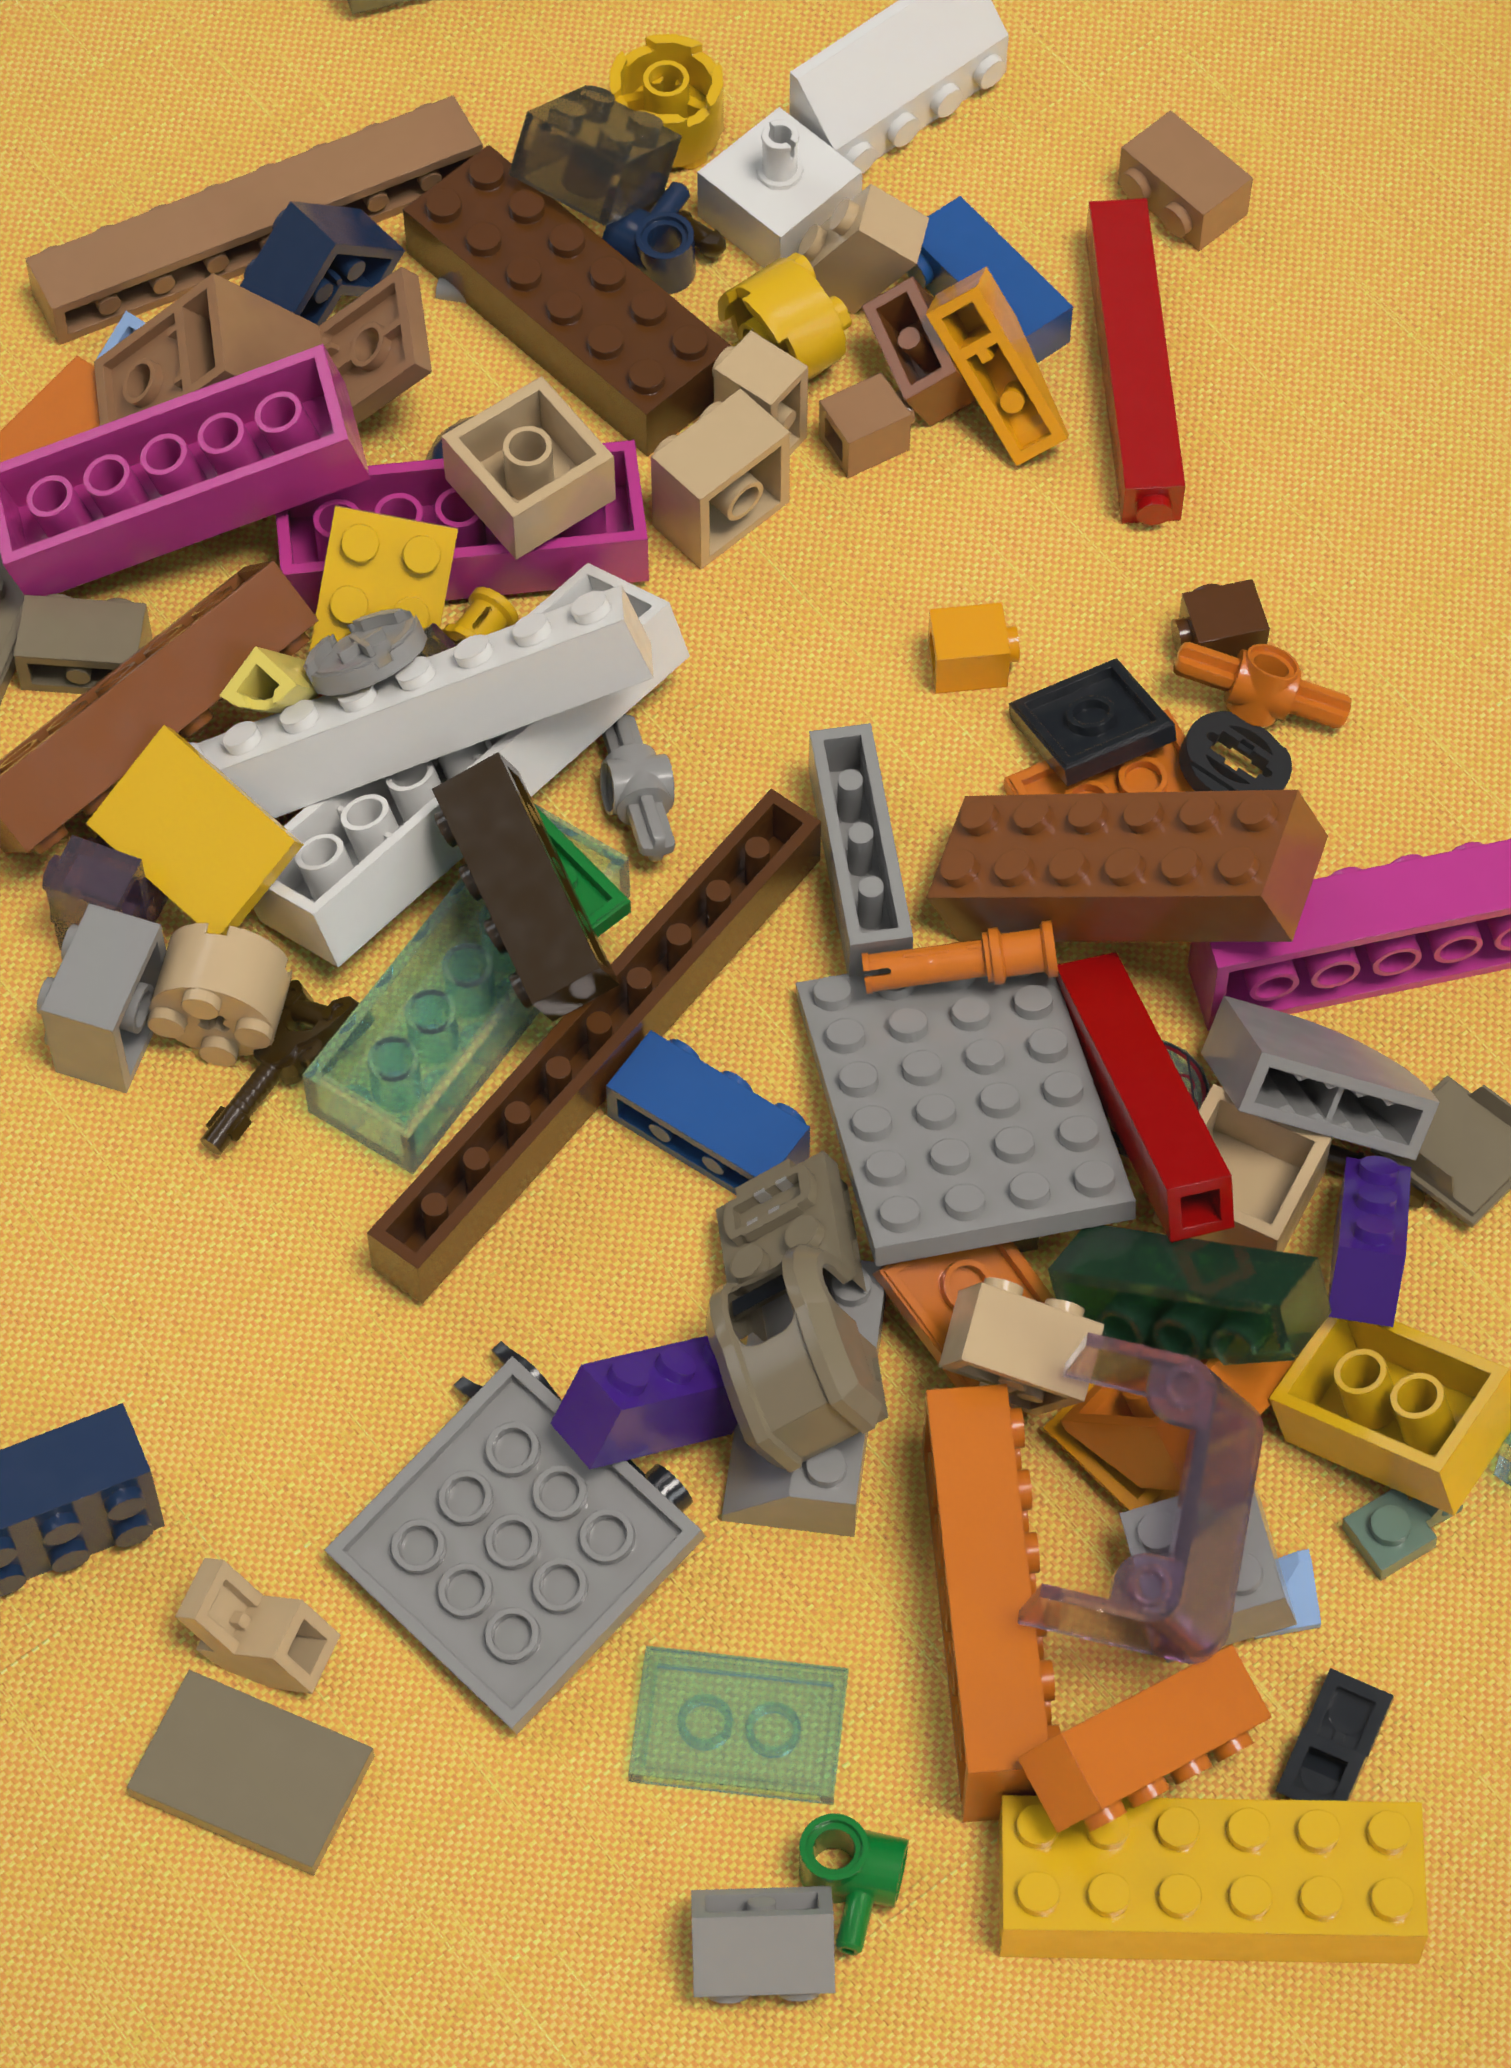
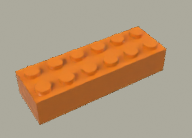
M1007 1384L926 1390L922 1451L963 1823L999 1820L1002 1795L1037 1796L1017 1757L1061 1733L1059 1724L1051 1725V1701H1055V1680L1052 1660H1044L1043 1637H1047L1048 1631L1044 1595L1036 1596L1035 1573L1040 1572V1556L1037 1533L1029 1532L1028 1510H1032V1487L1029 1469L1022 1470L1020 1448H1025L1022 1408H1010Z

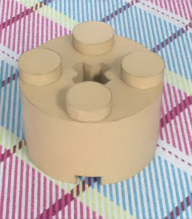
M209 923L189 924L177 929L170 937L150 1002L147 1026L157 1035L174 1038L185 1045L198 1049L201 1058L208 1063L217 1066H232L236 1063L238 1056L254 1055V1050L267 1048L269 1045H272L292 979V970L287 972L285 969L288 962L285 953L274 943L256 933L243 928L229 926L226 936L206 933Z

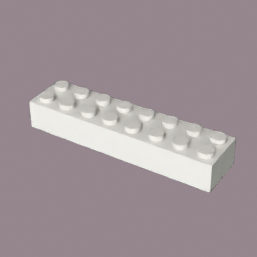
M590 563L584 565L529 614H544L573 603L585 593L605 591L622 585L651 642L654 678L305 807L283 826L304 845L255 905L254 910L260 922L331 964L340 967L463 858L458 845L452 848L444 839L435 822L434 814L441 811V808L432 788L499 752L519 771L530 796L535 795L538 790L690 657L670 603Z

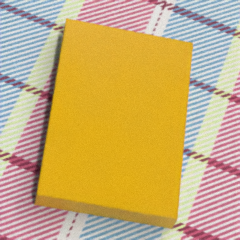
M165 725L162 726L86 822L92 830L196 923H209L207 933L225 936L229 926L239 927L304 845L174 729Z

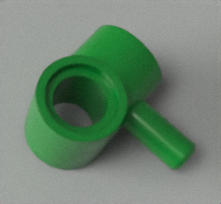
M832 1813L817 1817L804 1829L799 1843V1877L803 1887L831 1886L833 1904L845 1902L835 1946L844 1954L858 1955L863 1951L873 1904L891 1908L896 1907L908 1854L909 1839L865 1830L853 1818L843 1814ZM836 1848L846 1852L852 1861L843 1868L829 1869L822 1866L816 1860V1857L826 1849Z

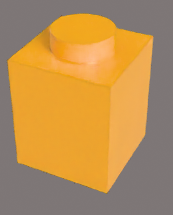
M1002 602L929 609L927 643L935 694L1008 687L1010 663L1020 661V645L1017 626H1006Z

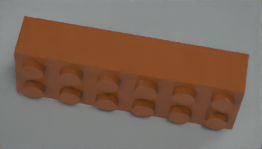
M274 560L244 566L0 759V848L3 852L29 854L35 850L40 855L53 847L69 832L63 824L74 815L76 816L83 811L87 816L93 814L112 791V785L124 776L163 725L174 729L184 738L191 736L205 726L214 717L209 708L217 701L223 700L219 695L255 646L292 656L310 641L305 631L319 620Z
M1298 789L965 796L926 898L959 942L981 940L982 932H988L987 928L997 927L1001 933L1017 932L1039 928L1041 921L1047 920L1052 922L1054 942H1292L1328 835Z

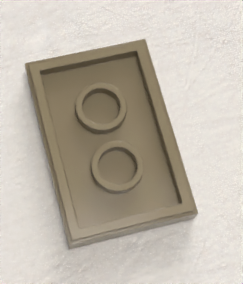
M189 1670L126 1788L128 1795L134 1799L314 1876L375 1755L373 1747Z

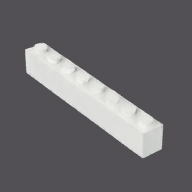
M622 585L605 591H591L581 595L568 605L544 614L532 613L526 615L512 626L488 635L470 636L461 641L456 647L429 657H416L411 663L392 676L370 687L348 694L325 695L314 700H300L296 704L286 707L282 713H277L255 722H240L228 729L226 733L199 743L189 742V744L273 818H277L653 679L651 642Z

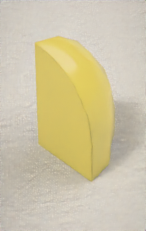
M255 646L219 696L240 708L256 712L282 713L286 707L294 705L300 700H314L319 694L315 692L303 667L306 660Z

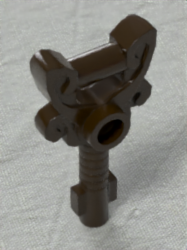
M292 980L272 1045L253 1051L254 1058L260 1065L226 1107L220 1106L207 1122L206 1127L208 1130L200 1139L202 1144L211 1152L221 1155L232 1140L237 1142L252 1122L249 1118L253 1115V1112L257 1110L258 1106L280 1079L285 1084L298 1083L305 1079L311 1071L322 1068L329 1061V1050L343 1042L366 1019L368 1013L362 1005L351 996L333 1000L328 1006L314 1002L300 981ZM299 1024L312 1027L311 1030L295 1031Z

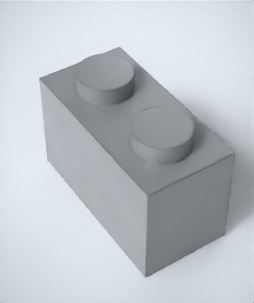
M831 1886L691 1890L694 1997H708L717 2003L732 2004L742 2002L748 1999L749 1996L779 1995L785 2000L800 2002L815 1999L820 1994L835 1993L834 1912Z

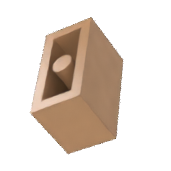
M1173 111L1167 112L1121 147L1118 185L1121 186L1123 192L1129 199L1147 198L1148 209L1162 220L1166 229L1172 235L1185 239L1198 251L1202 250L1248 214L1253 177Z

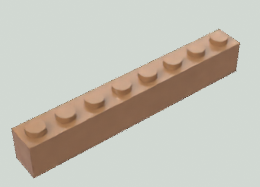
M454 95L434 103L423 104L411 112L382 123L370 124L361 131L329 143L318 144L306 152L277 163L263 165L243 176L222 184L210 185L201 192L169 204L155 206L148 212L114 225L103 226L93 233L62 245L50 246L38 254L27 257L25 261L32 295L58 344H64L118 323L125 311L136 316L173 302L212 273L227 280L243 275L246 267L258 256L273 231L272 226L276 217L286 209L290 201L361 209L377 223L403 213V208L481 151L483 144Z

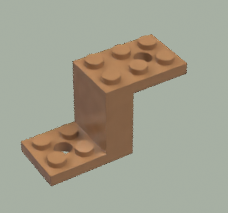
M400 267L319 326L212 273L94 361L100 426L324 344L347 386L356 424L358 425L432 373L419 276Z

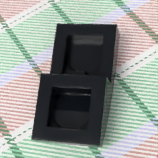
M1330 1668L1306 1726L1300 1732L1276 1788V1793L1292 1800L1349 1801L1392 1705L1394 1695Z

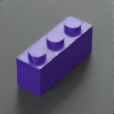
M1367 1156L1362 1159L1346 1157L1334 1225L1326 1317L1393 1327L1406 1259L1411 1167L1398 1165L1395 1161L1382 1156Z
M703 1336L581 1364L550 1424L589 1469H594L730 1435L733 1433L738 1422L728 1398L708 1336Z

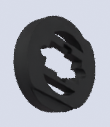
M1228 711L1212 712L1196 720L1189 729L1179 751L1181 771L1194 791L1284 790L1292 773L1291 757L1285 747L1280 745L1264 728L1248 724ZM1218 741L1225 747L1233 748L1252 761L1251 764L1263 772L1257 778H1254L1240 768L1235 771L1224 763L1226 760L1224 757L1210 748Z

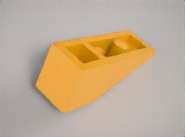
M987 266L937 293L926 312V316L1015 465L1018 466L1067 440L1069 437L1067 429L1020 323Z

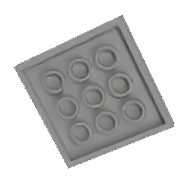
M512 1356L328 1545L325 1552L517 1735L706 1536L693 1521L627 1461L589 1469L550 1424L562 1401Z

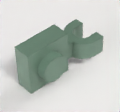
M1391 1489L1343 1518L1342 1529L1378 1579L1382 1581L1436 1548L1437 1536L1431 1527L1444 1522L1454 1515L1415 1498L1409 1500L1406 1494ZM1461 1505L1456 1514L1462 1511L1463 1505Z

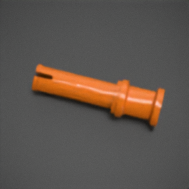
M1051 920L1041 921L1039 928L1001 933L997 927L987 928L988 932H982L981 940L868 954V952L861 953L863 971L885 968L891 970L890 973L865 976L866 993L873 994V992L986 976L988 983L995 982V985L1005 984L1007 977L1033 973H1046L1048 978L1059 977Z

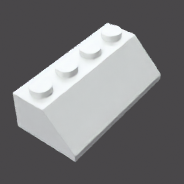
M898 0L790 72L789 115L864 173L882 155L894 147H902L909 143L917 132L939 117L944 118L952 114L961 102L982 88L988 89L995 85L1003 74L1006 73L1009 35L992 0Z

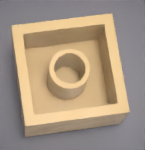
M542 376L441 436L445 479L516 560L616 499L614 456Z
M741 388L723 402L717 401L712 403L703 411L698 421L678 436L671 435L664 439L651 455L653 527L702 570L789 503L790 432Z

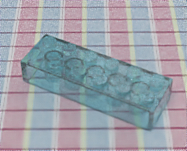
M534 803L629 899V857ZM462 878L457 881L302 1075L309 1113L411 1174L415 1173L540 1013L534 1006L526 1009L517 997L509 980V975L516 972L508 952L501 955L493 945L484 926V921L491 917L483 899L476 901L472 897Z

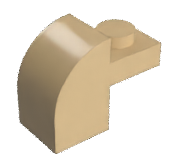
M204 1558L175 1616L201 1639L196 1650L207 1659L231 1673L270 1688L312 1694L340 1637V1634L303 1600L262 1595L222 1559Z

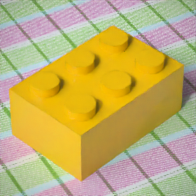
M336 505L316 610V617L319 621L313 627L309 652L328 635L334 634L338 642L343 637L351 634L348 625L362 616L381 610L400 608L410 611L414 618L415 615L417 616L428 638L424 649L416 657H429L436 654L458 528Z
M1325 1317L1269 1398L1286 1442L1451 1515L1456 1514L1511 1432L1510 1368L1394 1320L1393 1327Z

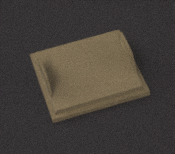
M1447 1075L1431 1090L1440 1103L1416 1160L1373 1148L1370 1151L1376 1156L1389 1158L1398 1165L1411 1167L1410 1182L1473 1228L1511 1190V1104L1485 1085L1471 1093Z

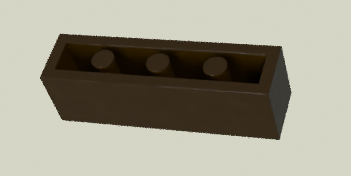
M497 752L432 788L441 808V811L434 814L435 822L446 842L452 848L458 845L466 864L459 867V873L472 897L476 901L483 899L491 915L489 919L484 921L485 929L501 955L508 952L516 972L509 975V980L523 1006L526 1009L534 1006L551 1021H555L620 985L519 771Z

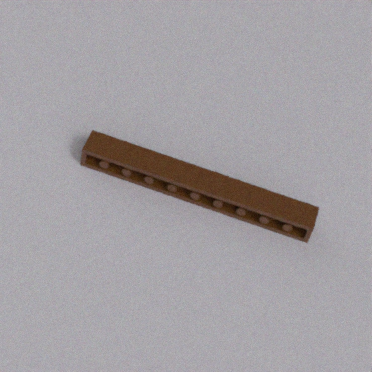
M772 788L765 794L614 960L611 967L620 985L564 1015L367 1232L372 1269L421 1304L425 1302L607 1099L606 1085L649 1031L652 1030L658 1035L663 1036L820 861L821 821Z

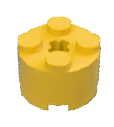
M653 34L645 37L644 46L631 50L627 55L622 50L617 54L609 70L611 134L617 143L618 153L628 162H640L657 168L682 167L690 170L706 163L708 153L717 146L724 130L723 68L720 62L716 64L711 57L703 52V44L698 40L678 34Z
M795 252L787 258H778L723 293L718 300L719 321H726L730 318L732 327L739 341L731 346L735 347L750 331H753L807 365L808 381L840 361L846 354L844 330L852 325L848 309L838 297H828L816 280L812 265L802 254Z

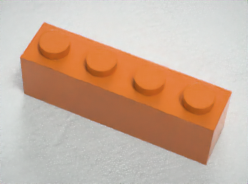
M1231 1644L1056 1735L1017 1758L1057 1833L1082 1820L1089 1832H1092L1127 1813L1121 1801L1126 1796L1134 1809L1170 1789L1164 1778L1165 1775L1170 1773L1175 1785H1178L1213 1766L1206 1753L1212 1751L1217 1762H1220L1254 1744L1248 1730L1269 1720L1272 1716L1236 1649Z

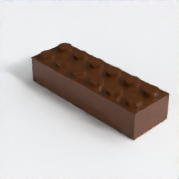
M487 145L403 208L407 253L437 279L443 278L450 282L462 294L466 303L623 437L627 440H635L636 448L647 457L655 451L664 439L671 435H676L714 402V377L712 376V369L720 353L731 345L490 145Z

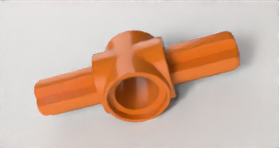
M1184 642L1178 649L1174 660L1173 672L1177 676L1225 691L1224 702H1226L1229 711L1254 726L1265 727L1273 725L1277 720L1284 721L1287 715L1291 713L1332 728H1340L1347 721L1351 710L1352 699L1349 695L1302 680L1301 669L1295 658L1285 650L1273 645L1255 644L1248 651L1241 649L1237 657L1192 642Z

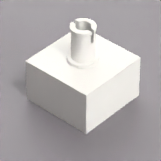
M778 107L697 172L698 216L764 268L778 258H787L795 252L798 253L804 235L814 224L821 226L832 217L835 209L844 199L852 200L862 191L863 171L786 111Z

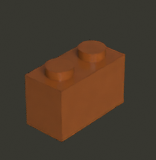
M912 276L862 305V308L904 400L931 427L976 401V398L926 316L933 298Z

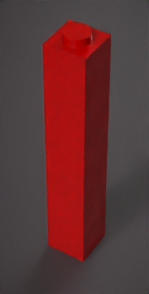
M1147 198L1089 201L1085 239L1121 524L1142 523L1145 525H1158L1166 521H1181L1185 478Z
M1117 952L1058 964L1059 977H1056L1098 1096L1169 1241L1175 1242L1235 1228L1232 1175Z

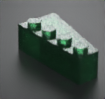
M1101 1225L1081 1229L1047 1269L1056 1299L1069 1301L1085 1309L1083 1317L1104 1324L1092 1374H1096L1102 1366L1118 1365L1121 1372L1143 1371L1148 1363L1171 1361L1174 1369L1193 1368L1201 1359L1218 1358L1223 1365L1293 1361L1332 1312L1319 1258L1307 1255L1193 1238L1170 1242L1166 1234Z

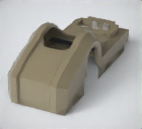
M824 1150L797 1165L790 1159L781 1162L736 1187L737 1198L716 1209L727 1283L715 1289L710 1297L706 1315L708 1340L717 1360L728 1398L745 1442L769 1463L790 1473L802 1467V1462L860 1432L865 1434L875 1429L877 1423L888 1418L876 1347L859 1333L856 1321L834 1301L823 1277V1273L829 1271L843 1284L853 1280L866 1292L848 1185L840 1178L838 1164ZM787 1293L793 1310L792 1321L784 1331L767 1340L762 1306ZM754 1333L764 1342L755 1346H747L740 1339Z

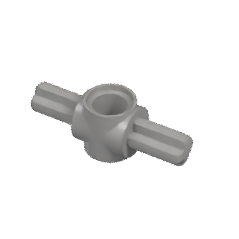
M625 713L623 717L602 734L608 756L602 761L600 768L602 801L609 816L618 815V818L623 823L631 826L639 853L648 856L649 860L657 862L661 861L664 855L672 853L675 848V839L666 815L674 803L673 771L666 754L657 755L651 746L643 744L635 717Z

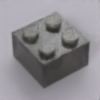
M585 85L527 111L508 175L594 221L607 226L659 200L665 192L682 136L664 127L663 121L656 115L644 111H634L615 101V96L610 91L598 86Z

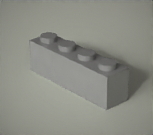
M871 723L809 731L808 771L817 819L821 821V840L846 971L849 977L878 973L881 969L863 971L861 953L868 952V954L913 949V933Z

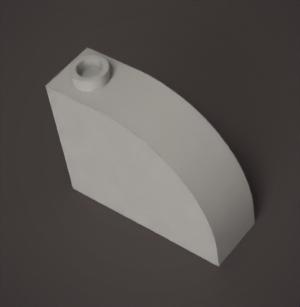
M1223 996L1201 1051L1204 1059L1238 1111L1412 1160H1416L1440 1103L1432 1091L1414 1074L1367 1045L1300 1017L1228 996Z

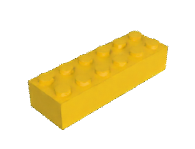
M1002 1795L999 1817V1957L1419 1964L1429 1937L1422 1802L1153 1798L1133 1809L1128 1798L1125 1797L1121 1801L1127 1813L1096 1830L1089 1832L1082 1820L1057 1833L1038 1796Z

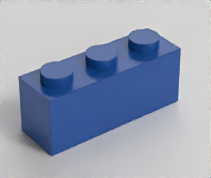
M961 196L927 216L929 221L918 262L906 272L909 278L913 276L923 288L925 287L935 297L937 293L987 266L1015 313L1037 363L1070 342L1073 306Z
M650 1030L606 1085L608 1117L735 1195L736 1187L781 1162L790 1159L797 1165L810 1157V1126L806 1124L803 1117L796 1110L783 1103H776L774 1105L757 1095L739 1075L730 1071L719 1072L701 1061L698 1054L689 1045L678 1039H670L668 1041Z

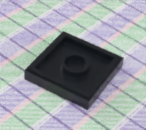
M1117 658L1008 703L1011 721L1067 787L1177 740L1175 723Z

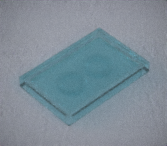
M646 1646L628 1772L629 1782L834 1805L849 1668Z

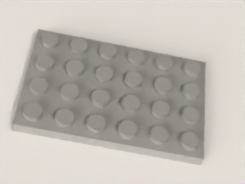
M889 968L881 969L878 973L849 977V974H842L796 983L797 1003L876 1267L1136 1219V1201L1056 978H1048L1046 973H1033L1007 977L1005 984L995 985V982L988 983L986 976L960 981L903 987L867 994L864 977L891 972Z

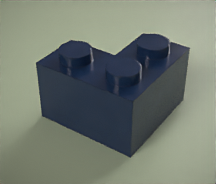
M290 201L286 209L276 217L272 226L273 231L260 253L246 267L244 279L240 286L320 326L328 319L342 295L360 297L389 276L404 254L405 249L361 209Z

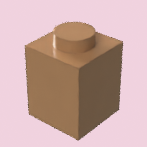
M882 372L819 400V437L847 478L910 450L911 424L915 421L913 408L904 400L900 390L894 391Z

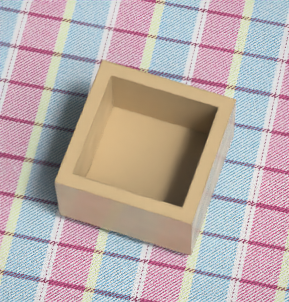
M1213 1084L1199 1109V1113L1232 1175L1235 1228L1188 1239L1241 1263L1277 1264L1325 1173L1332 1137L1240 1112L1225 1089ZM1154 1210L1153 1223L1162 1226Z

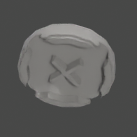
M400 608L381 610L352 621L353 623L348 625L351 634L343 637L338 642L334 634L323 638L309 652L303 666L315 692L326 696L352 693L370 687L407 666L424 649L428 639L417 616L415 615L414 618L410 611Z

